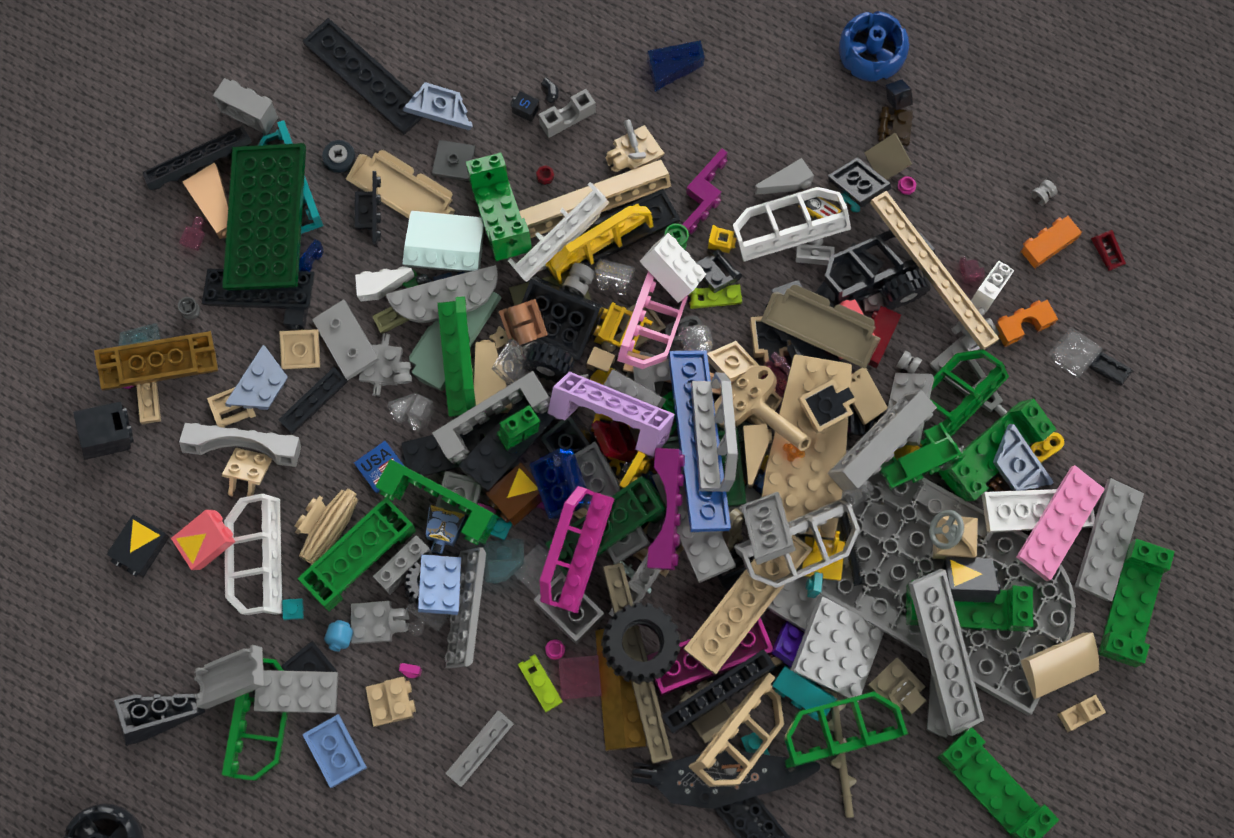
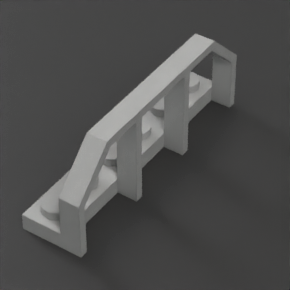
M715 373L712 381L691 382L699 491L729 492L735 481L738 456L731 381L725 373ZM721 386L722 402L714 416L712 388L719 389ZM724 421L725 434L717 448L715 423H723ZM727 453L725 476L720 484L718 455H726Z
M842 499L788 522L791 535L805 533L811 527L823 560L796 571L790 554H785L784 558L790 574L776 581L754 573L749 561V557L754 555L750 539L734 546L736 553L742 557L751 578L778 588L849 556L860 528L851 504ZM847 511L852 530L843 551L828 557L817 526L827 523V520L830 518L841 517Z

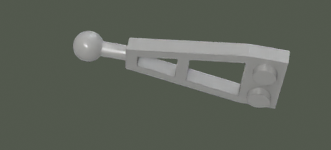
M956 340L934 359L930 366L938 373L956 353L968 351ZM972 359L967 361L980 379L973 386L975 389L976 385L987 376L977 361ZM945 376L943 378L946 382L951 384L953 387L958 389L966 396L970 394L948 377ZM995 391L991 395L994 401L990 403L986 400L982 407L989 412L995 410L1002 417L1007 411L1000 405L1003 400L998 392Z

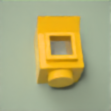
M713 225L708 249H720L722 252L730 253V249L735 248L737 240L734 237V231L718 228Z

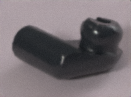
M546 77L541 82V85L548 90L546 100L549 103H554L559 97V89Z

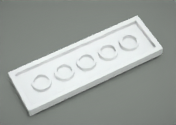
M1057 489L984 492L982 494L987 532L1033 530ZM1092 510L1082 528L1093 527L1095 521L1094 510Z

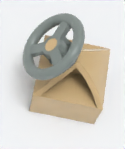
M944 510L938 513L932 520L929 529L930 539L933 543V559H945V557L976 558L978 518L961 517L953 510Z

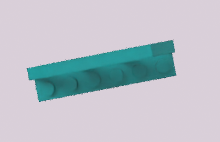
M285 121L277 122L279 129L275 133L263 136L258 146L266 145L267 142L278 138L280 141L284 140L285 144H293ZM305 176L303 204L307 203L309 208L306 209L309 220L313 219L314 223L301 227V234L324 226Z

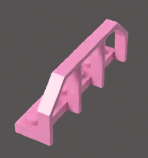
M649 271L617 359L619 362L640 369L666 361L688 298L686 296L681 300L682 303L679 310L651 301V296L648 295L649 292H654L656 286L654 279L656 278ZM644 307L676 318L670 336L638 325L639 321L643 322L646 314V311L643 310ZM641 335L667 344L665 353L646 360H640L627 355L628 351L632 352L635 341L632 340L633 336Z

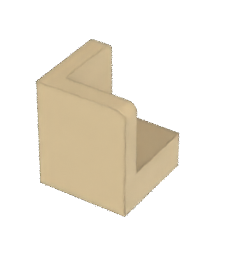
M594 347L587 361V369L594 371L597 368L608 372L611 364L615 362V355Z

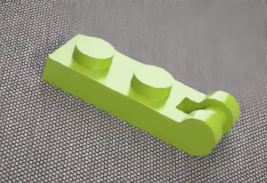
M730 285L716 293H713L710 288H695L688 295L691 297L689 302L690 309L742 304L740 285ZM703 295L704 301L698 300V296Z
M535 654L530 656L528 661H522L518 664L545 712L563 703ZM535 666L537 671L530 674L528 669Z

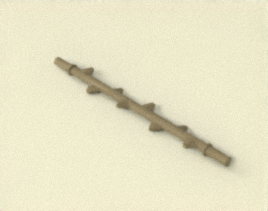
M820 686L825 691H827L828 693L837 698V693L823 686ZM846 704L833 707L831 709L832 719L827 722L829 729L834 732L835 741H839L840 744L847 743L846 738L842 735L839 711L846 707ZM842 753L831 761V765L839 769L845 816L850 818L854 817L850 787L856 783V779L848 775L845 753Z

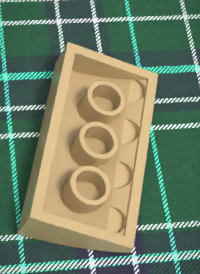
M1093 632L1079 634L1066 642L1059 643L1020 660L1034 699L1099 671V656Z

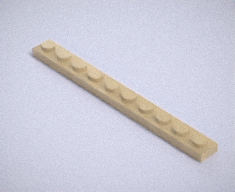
M885 191L873 198L870 202L923 271L924 275L978 346L985 350L999 340L998 336L889 193Z

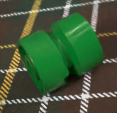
M678 223L669 225L665 230L664 236L669 233L686 250L689 237L687 228Z

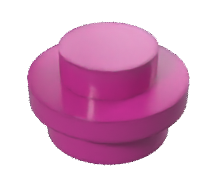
M909 176L901 178L897 185L898 190L905 195L912 194L916 189L915 180Z
M556 639L549 641L545 647L546 655L553 660L560 659L565 653L564 644Z

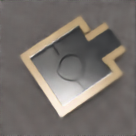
M763 316L751 317L750 329L754 358L763 357L764 366L783 365L784 355H789L787 351L788 346L791 345L789 340L782 341L775 327L761 321Z
M833 379L799 397L798 401L817 434L851 416L853 412L849 405L856 402V399L847 384L838 387Z

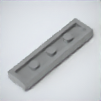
M497 711L445 774L462 787L513 726V723L504 714Z

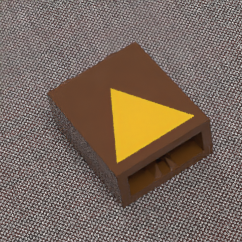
M522 463L518 464L486 493L490 498L487 502L494 510L499 508L502 512L499 514L506 523L510 521L514 526L549 496L544 487Z

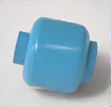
M336 620L334 623L329 624L324 638L326 644L329 645V649L340 651L349 647L353 635L350 624L341 620Z

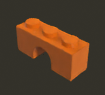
M1039 300L1032 303L1028 309L1024 310V308H1021L1010 317L1006 315L999 318L995 326L1000 333L998 335L1004 347L1021 340L1025 335L1021 323L1029 322L1039 332L1054 325L1058 318L1048 300L1043 302Z

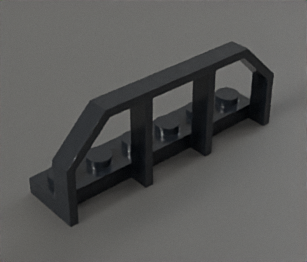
M891 230L830 257L825 274V283L835 293L834 307L845 300L852 301L855 299L856 302H860L879 293L881 287L893 278H897L901 274L904 275L906 272L920 269L913 259L902 262L885 243V241L891 238H896ZM918 232L935 254V248L927 241V239L920 232ZM877 245L895 267L889 268L878 275H873L856 254ZM849 258L867 280L842 290L830 276L834 264Z

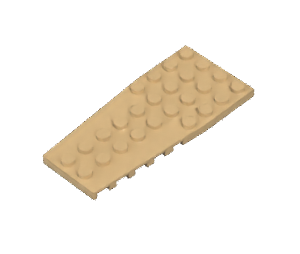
M796 354L793 356L779 415L811 439V443L806 450L800 451L776 431L774 432L761 495L762 498L779 492L788 522L833 503L842 497L843 490L828 475V472L846 454L848 417L816 434L798 398L833 379L838 387L847 384L850 388L852 364ZM830 518L827 520V523L817 526L820 528L821 537L834 539L838 518ZM811 527L809 531L802 533L814 536Z

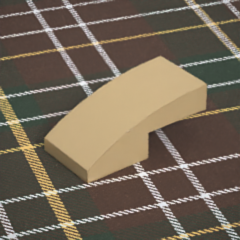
M1094 695L1059 713L1058 716L1067 732H1070L1106 712L1097 696Z

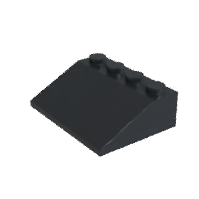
M537 276L531 278L521 303L536 299L548 334L533 341L542 345L545 343L551 347L555 346L556 349H562L564 353L567 352L570 354L569 356L580 361L605 306Z

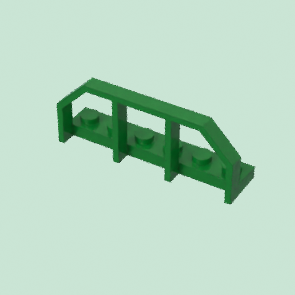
M465 296L455 297L456 301L437 303L449 417L460 416L476 406Z
M984 349L956 353L934 376L932 390L946 376L970 393L950 413L931 400L937 407L935 410L946 417L942 424L949 436L952 437L1009 378L1003 362ZM985 358L996 365L989 372L988 376L976 385L975 389L950 372L960 361ZM927 438L920 441L921 448L929 444Z
M263 658V663L274 664L278 671H284L277 660ZM250 692L236 697L222 776L257 781L280 762L288 712L282 713L278 738L245 734L247 727L245 715L250 710L251 702H255V698L249 697ZM241 738L277 742L274 761L254 776L237 774L239 770L238 754L243 749Z
M874 691L797 712L784 737L790 757L785 760L786 768L907 735L908 732L900 707ZM872 698L891 709L894 713L898 729L891 726L884 728V733L877 734L876 731L867 733L857 701ZM851 703L861 739H858V736L847 738V743L833 742L824 710ZM817 712L828 748L813 747L808 749L809 753L803 755L801 751L795 752L791 736L801 717Z

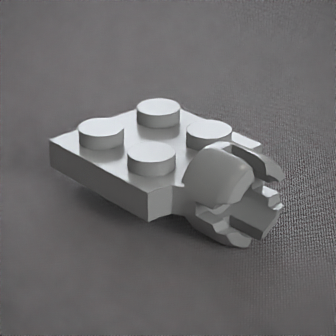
M390 601L351 604V629L353 630L351 643L363 644L392 641L394 633L408 631L409 623L405 622V620H409L408 611L404 608L393 609Z

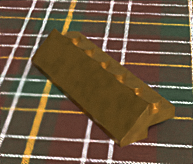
M211 331L94 350L102 391L218 371Z
M605 629L597 630L595 633L606 751L646 747L645 735L631 680L627 682L623 680L622 676H616L613 673L614 670L607 666V660L605 657L603 658L602 654L603 646H601Z

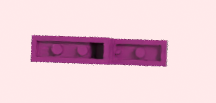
M721 149L687 186L686 194L700 204L682 224L687 228L690 235L698 228L697 224L700 221L704 222L707 219L710 209L712 207L715 209L721 202V191L709 182L714 179L718 168L723 169L727 164L728 152L724 149Z

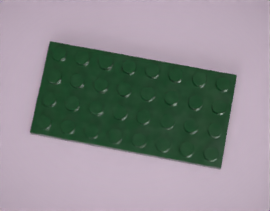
M304 143L233 147L223 274L224 290L298 287L306 145Z

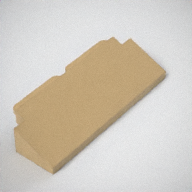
M385 150L375 153L372 158L359 154L346 178L347 181L365 192H372V171H377V175L381 176V188H378V194H381V202L409 219L411 211L453 215L456 211L449 207L453 200L451 199L452 192L424 174H418L415 177L413 175L414 169Z

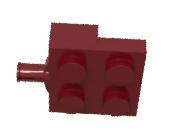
M598 420L591 424L594 436L598 440L601 447L600 450L604 456L628 463L634 460L638 453V450H636L637 444L627 424L615 420L610 424Z

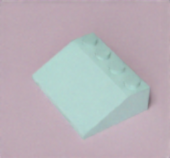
M411 211L404 245L403 265L458 272L479 270L484 236L482 218Z

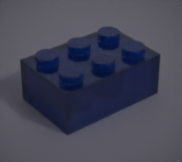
M559 448L529 464L549 519H560L565 502L578 486L587 489L573 449ZM585 494L574 508L573 513L591 503L590 495Z

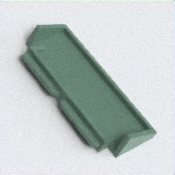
M493 292L483 306L466 313L470 347L502 297L499 294ZM436 320L433 325L426 329L410 354L409 360L415 366L411 373L420 382L443 391L446 385L439 320Z

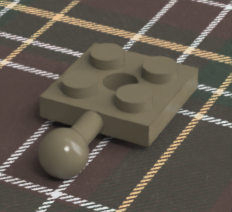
M634 304L627 310L633 312L636 304ZM644 307L646 319L653 321L651 326L645 323L644 328L659 333L666 330V326L656 313ZM623 314L618 326L621 333L613 338L614 340L620 342L630 316ZM639 335L634 349H638L651 339ZM603 341L601 344L602 349L609 353L616 349V346L609 342Z

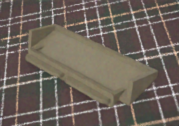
M792 285L788 288L785 295L779 292L772 293L761 319L762 322L863 368L867 367L881 338L872 335L876 328L872 318L840 304L832 308L830 307L829 299L798 285Z

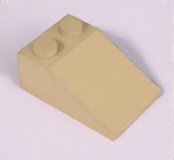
M767 424L743 426L748 489L753 487L768 450V445L772 443L771 429H767Z

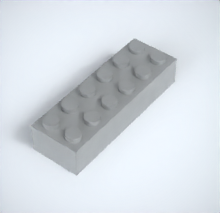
M922 390L904 394L828 472V475L842 490L862 489L868 483L867 479L871 475L877 474L881 470L880 466L894 456L893 452L897 448L903 447L910 435H914L919 431V425L923 421H928L933 416L932 412L937 407Z

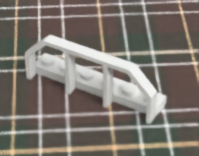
M591 182L588 185L593 191L569 214L562 208L560 212L565 218L545 237L537 232L535 235L539 238L540 242L518 263L511 258L508 260L526 282L538 271L546 269L545 264L561 251L566 244L575 240L600 217L601 211L610 203Z
M820 187L746 208L733 224L743 261L851 229L848 209L841 193ZM815 197L838 201L843 212L811 221L804 201ZM799 203L807 223L779 231L772 210ZM767 212L775 233L743 242L739 232L750 217Z
M265 494L240 498L224 520V525L232 531V537L236 541L234 544L262 539L263 562L260 568L234 572V544L225 550V598L243 615L258 613L282 614L280 499ZM262 500V532L234 537V522L247 503ZM263 574V607L247 609L234 596V579Z

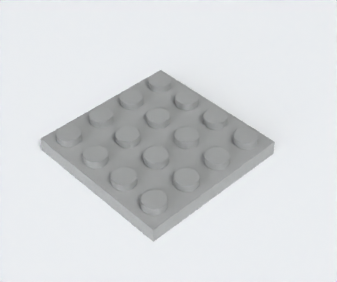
M818 596L791 671L847 699L862 694L884 632L866 621L862 616L824 596Z

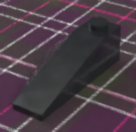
M154 694V697L131 695L114 700L125 746L148 740L205 713L204 708L197 707L195 694H174L173 696Z

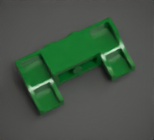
M942 422L923 431L929 442L928 445L898 460L893 456L889 461L884 462L880 466L881 470L879 473H882L890 490L910 481L916 483L924 478L923 475L928 472L930 475L937 473L941 470L940 467L943 464L962 455Z

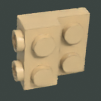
M400 677L366 687L374 727L413 718V712H416L414 700L410 701L409 693L412 692L410 680L406 681L405 677Z

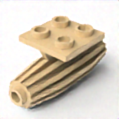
M346 489V491L341 490L326 507L322 502L323 497L321 496L310 501L305 509L308 513L306 516L302 514L295 524L297 528L295 533L308 534L299 555L303 560L313 565L336 543L348 524L358 502L355 492L350 489Z

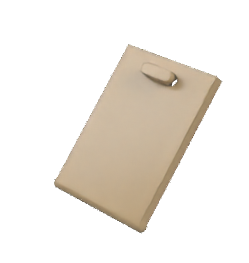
M861 367L852 373L850 390L856 399V402L852 405L862 424L866 425L885 412L888 407L866 368Z

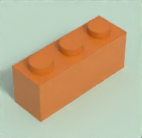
M1069 216L1064 219L1058 218L1052 223L1051 228H1044L1037 234L1038 237L1035 239L1029 238L1025 241L1021 253L1034 268H1037L1077 240L1082 232Z

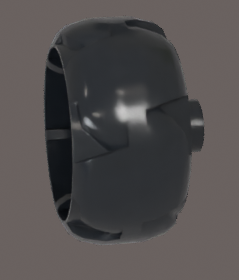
M96 804L80 811L70 821L65 829L64 838H144V833L138 819L125 808L113 804ZM101 819H111L121 826L111 836L99 834L93 822H98Z

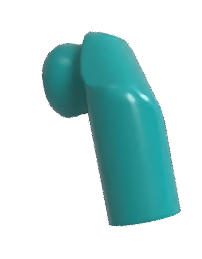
M841 193L844 202L851 205V211L859 212L860 206L846 194Z

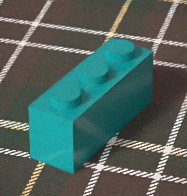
M788 665L783 668L772 685L776 688L775 692L777 694L792 699L791 703L799 709H802V707L810 709L838 700L811 680L791 671V667ZM832 708L824 710L825 716L828 715ZM817 712L808 714L816 721L819 720Z

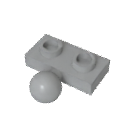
M823 238L808 242L809 244L797 245L796 262L828 265L830 257L834 255V247L821 246Z

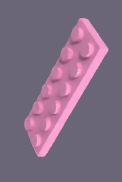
M1072 466L1016 558L1044 580L1050 581L1105 489L1078 467Z

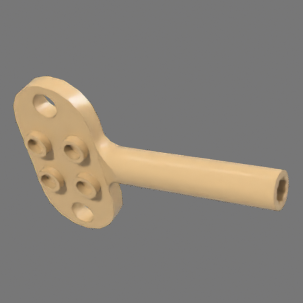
M755 366L748 369L731 385L735 427L744 422L749 416L755 415L800 451L806 450L810 446L811 439L765 404V400L775 390L777 384L775 374L766 366ZM768 374L765 379H761L763 375ZM722 395L714 403L715 414L722 402ZM724 421L723 423H717V425L724 428Z

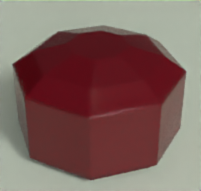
M547 165L539 167L536 172L538 182L543 185L552 183L554 179L553 169Z

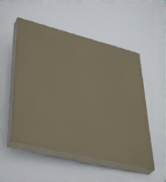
M896 133L864 152L873 170L886 180L912 165Z

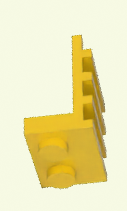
M612 302L609 308H604L600 318L603 321L601 326L597 325L593 333L596 336L594 342L601 344L603 341H606L621 348L633 312ZM623 314H626L630 318L621 340L618 342L613 338ZM644 317L643 322L640 321L639 325L643 327L644 323L651 326L653 321ZM639 335L637 337L634 336L633 340L635 341L634 347L636 345ZM633 347L632 352L640 354V351L634 349Z

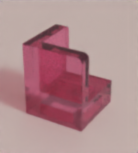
M966 257L960 259L959 267L964 284L981 281L984 278V267L979 268L976 259L966 261Z

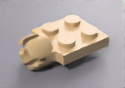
M645 125L634 130L638 142L639 153L645 152L646 157L644 159H631L628 157L630 153H635V150L631 147L628 134L614 140L615 149L607 152L606 161L608 166L614 164L611 168L612 171L618 172L624 168L634 170L664 156L663 150Z

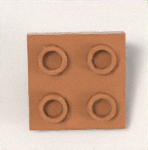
M536 299L499 311L511 347L548 335Z

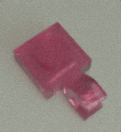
M196 216L192 227L186 226L179 242L182 246L199 250L205 233L201 231L206 221H203V218Z

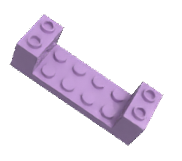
M572 372L566 374L553 386L548 414L553 415L557 419L566 420L579 406L586 407L595 413L604 414L615 421L628 424L632 428H638L640 433L636 450L652 457L655 455V449L662 448L668 441L675 415Z

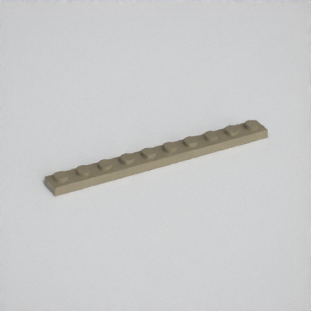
M623 562L604 566L603 571L614 614L627 605L633 606ZM639 625L632 626L623 635L622 647L625 653L633 660L646 662L648 660ZM631 681L651 763L672 759L653 682L636 684L634 681Z

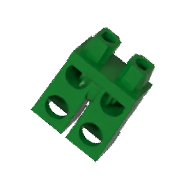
M529 405L500 422V431L497 432V436L506 450H509L522 442V438L525 440L539 432L540 420Z

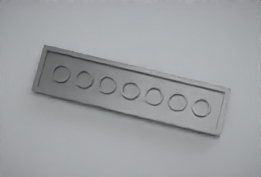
M940 569L908 584L947 733L953 736L984 721L946 570Z

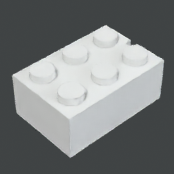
M669 233L655 243L640 260L643 266L678 303L689 295L706 275L702 267L690 257L689 253Z

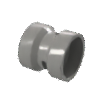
M1044 180L1039 188L1037 187L1031 192V196L1033 199L1039 196L1042 199L1039 204L1045 205L1049 198L1054 197L1058 191L1051 181Z
M905 350L896 367L907 370V373H915L922 359L911 356V353Z
M410 362L391 364L392 371L394 372L393 384L412 382V376L409 374L411 369Z

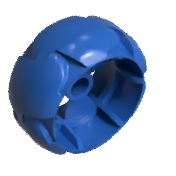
M876 11L873 14L864 12L855 16L845 26L839 42V55L844 67L851 70L852 75L856 78L869 82H875L884 77L886 80L896 74L905 63L909 51V39L905 28L902 29L900 22L894 16L881 11ZM863 31L869 33L866 44L853 42L856 34ZM886 35L890 42L893 41L895 44L894 54L882 49ZM867 50L870 54H876L878 62L868 61L859 55Z

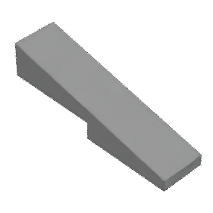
M648 553L632 579L628 582L633 605L641 602L661 570L647 568ZM613 607L609 612L611 616H614Z

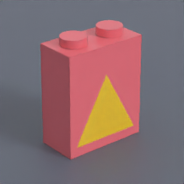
M205 510L171 538L191 570H201L236 542L232 537V531L224 525L222 516L215 510Z

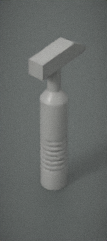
M625 120L624 126L631 147L635 150V153H630L628 157L631 159H644L646 153H639L638 142L631 120Z

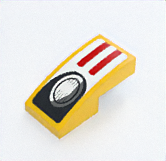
M821 197L804 201L809 215L812 217L816 216L818 219L841 212L839 208Z

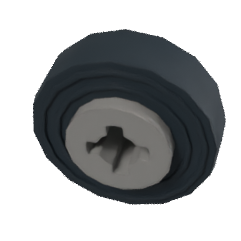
M335 140L327 144L322 155L325 166L335 173H343L351 169L356 158L353 147L343 140Z

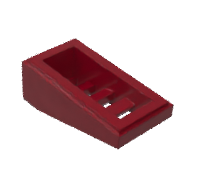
M1112 230L1091 238L1108 271L1126 264ZM1107 238L1108 241L1103 243L1102 239ZM1111 245L1112 248L1106 250L1105 246ZM1114 251L1115 255L1109 257L1108 253ZM1118 258V260L1120 261L1119 263L1115 262L1111 264L1110 260Z

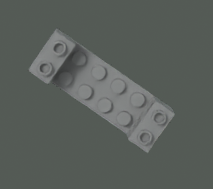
M533 371L434 431L432 434L447 459L453 464H460L470 454L460 434H467L473 430L472 427L474 425L487 422L490 419L489 416L494 413L499 414L506 409L505 406L510 403L515 404L521 401L523 395H525L536 413L548 411L550 397Z

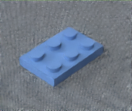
M421 555L418 612L458 615L460 557Z
M339 714L302 734L331 789L367 768Z

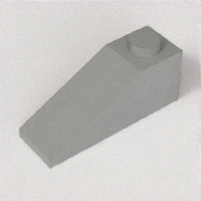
M801 158L756 184L754 192L758 195L798 191L801 188L805 190L812 185L811 182L814 175Z

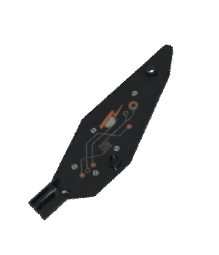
M724 750L716 755V762L709 769L704 768L703 770L714 781L735 780L743 767ZM738 751L748 761L754 755V753ZM700 753L660 765L633 762V767L640 769L632 770V775L637 777H632L631 782L656 786L671 804L715 809L797 785L818 772L820 764L814 761L793 767L794 771L790 772L785 764V760L789 758L762 754L739 785L709 787L689 768L690 764L696 762L702 754Z

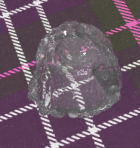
M702 324L693 325V327L688 326L682 328L681 333L678 334L684 351L707 350V353H709L713 348L711 329L708 326Z

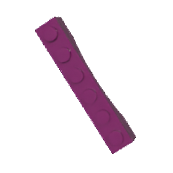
M655 449L654 468L660 475L665 487L667 512L659 535L648 547L647 568L674 570L675 566L678 565V554H675L676 546H679L680 542L677 526L681 524V514H678L679 506H682L680 486H683L684 483L681 466L684 467L685 455H682L680 449Z

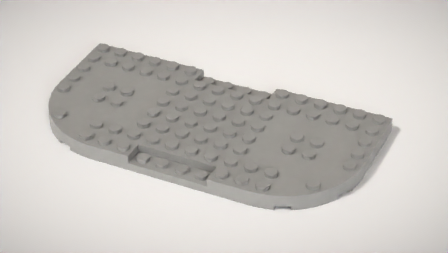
M878 472L867 479L868 483L862 489L843 490L841 499L851 504L860 528L855 540L856 543L854 544L857 547L855 548L857 549L856 554H859L857 555L859 556L857 559L860 561L858 564L861 566L859 568H862L860 570L862 571L860 573H863L861 578H864L862 583L865 584L853 586L854 582L852 572H850L849 558L845 557L843 558L841 581L823 579L820 595L862 616L876 628L922 653V656L927 659L920 626L906 625L907 585L911 580H917L942 569L945 559H933V543L929 534L931 522L938 513L944 510H953L961 517L978 518L976 558L993 559L994 567H997L996 579L997 583H1000V589L1008 590L1013 585L1033 587V627L1026 632L961 628L976 687L1025 715H1031L1040 697L1033 698L1020 660L1070 640L1074 629L1075 596L1063 566L1059 565L1050 581L1044 580L1016 558L1029 537L1021 531L987 532L983 510L967 501L965 502L962 498L926 478L916 483L910 481L890 490L882 473ZM838 517L836 531H840L839 541H844L840 517ZM794 534L804 543L805 537H814L807 534ZM821 537L822 539L833 540L830 538ZM802 564L799 566V568H798L796 571L802 569ZM802 576L796 580L806 585V581L810 577Z

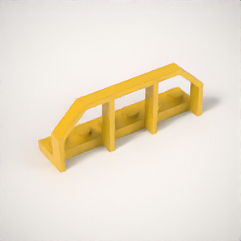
M638 203L634 206H628L566 244L545 266L557 282L561 284L563 283L561 274L572 268L574 263H580L587 259L592 265L594 264V253L614 241L620 248L622 246L621 237L645 222L650 228L654 227L652 214L646 206H639Z

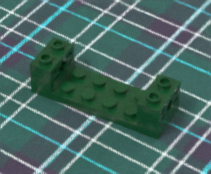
M640 476L612 496L615 499L596 557L647 521L655 524L666 516L667 506L650 480ZM586 515L571 526L582 530ZM567 530L558 561L571 564L580 537L579 533ZM553 539L546 543V546L549 550ZM558 565L564 576L567 577L569 568Z

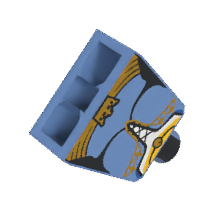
M430 505L426 538L427 540L434 541L431 552L442 554L445 544L454 547L466 523V514Z

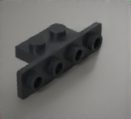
M372 171V192H355V230L372 229L374 247H378V241H381V230H378V223H381V212H378V205H381V194H378V188H381V176L377 175V171Z

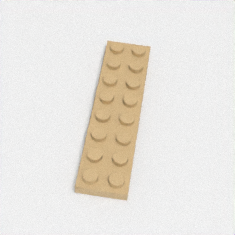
M792 535L796 551L789 554L795 570H797L812 551V548L795 535ZM784 555L757 565L755 558L751 562L755 574L773 581L790 574ZM746 569L686 645L684 651L716 675L785 585L776 588L753 579L749 576Z

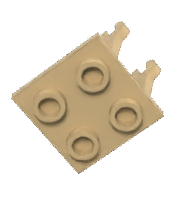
M235 448L222 473V477L230 478L228 495L233 496L237 479L248 481L247 497L253 496L255 485H260L272 459L265 454Z

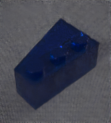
M701 40L648 50L647 61L655 92L704 66L705 55Z

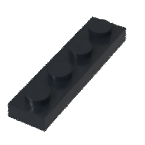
M333 367L278 419L279 422L294 434L348 380Z

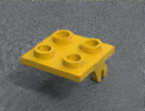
M840 531L835 532L833 540L822 539L828 557L843 551L845 542L839 541ZM805 537V544L811 547L812 551L803 561L802 569L823 560L815 537ZM843 558L805 576L811 577L815 572L823 574V579L841 581Z

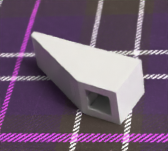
M998 261L971 300L977 310L982 307L987 312L1014 272L1008 265Z
M399 267L397 270L381 269L379 272L373 273L370 271L361 272V274L355 275L357 297L360 302L379 300L386 296L387 293H391L400 287L404 282L414 278V272L409 267Z

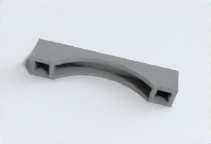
M185 423L179 441L182 453L202 455L222 447H246L264 453L277 465L293 467L297 466L301 450L299 437L293 435H277L272 432L262 433L255 430L246 431L237 428H222L216 425L206 426L198 423Z

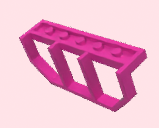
M578 486L567 499L540 578V597L542 603L578 613L615 498ZM585 494L593 497L582 530L569 526L574 508ZM567 530L580 534L571 564L558 561ZM556 564L569 568L559 602L552 601L551 580Z

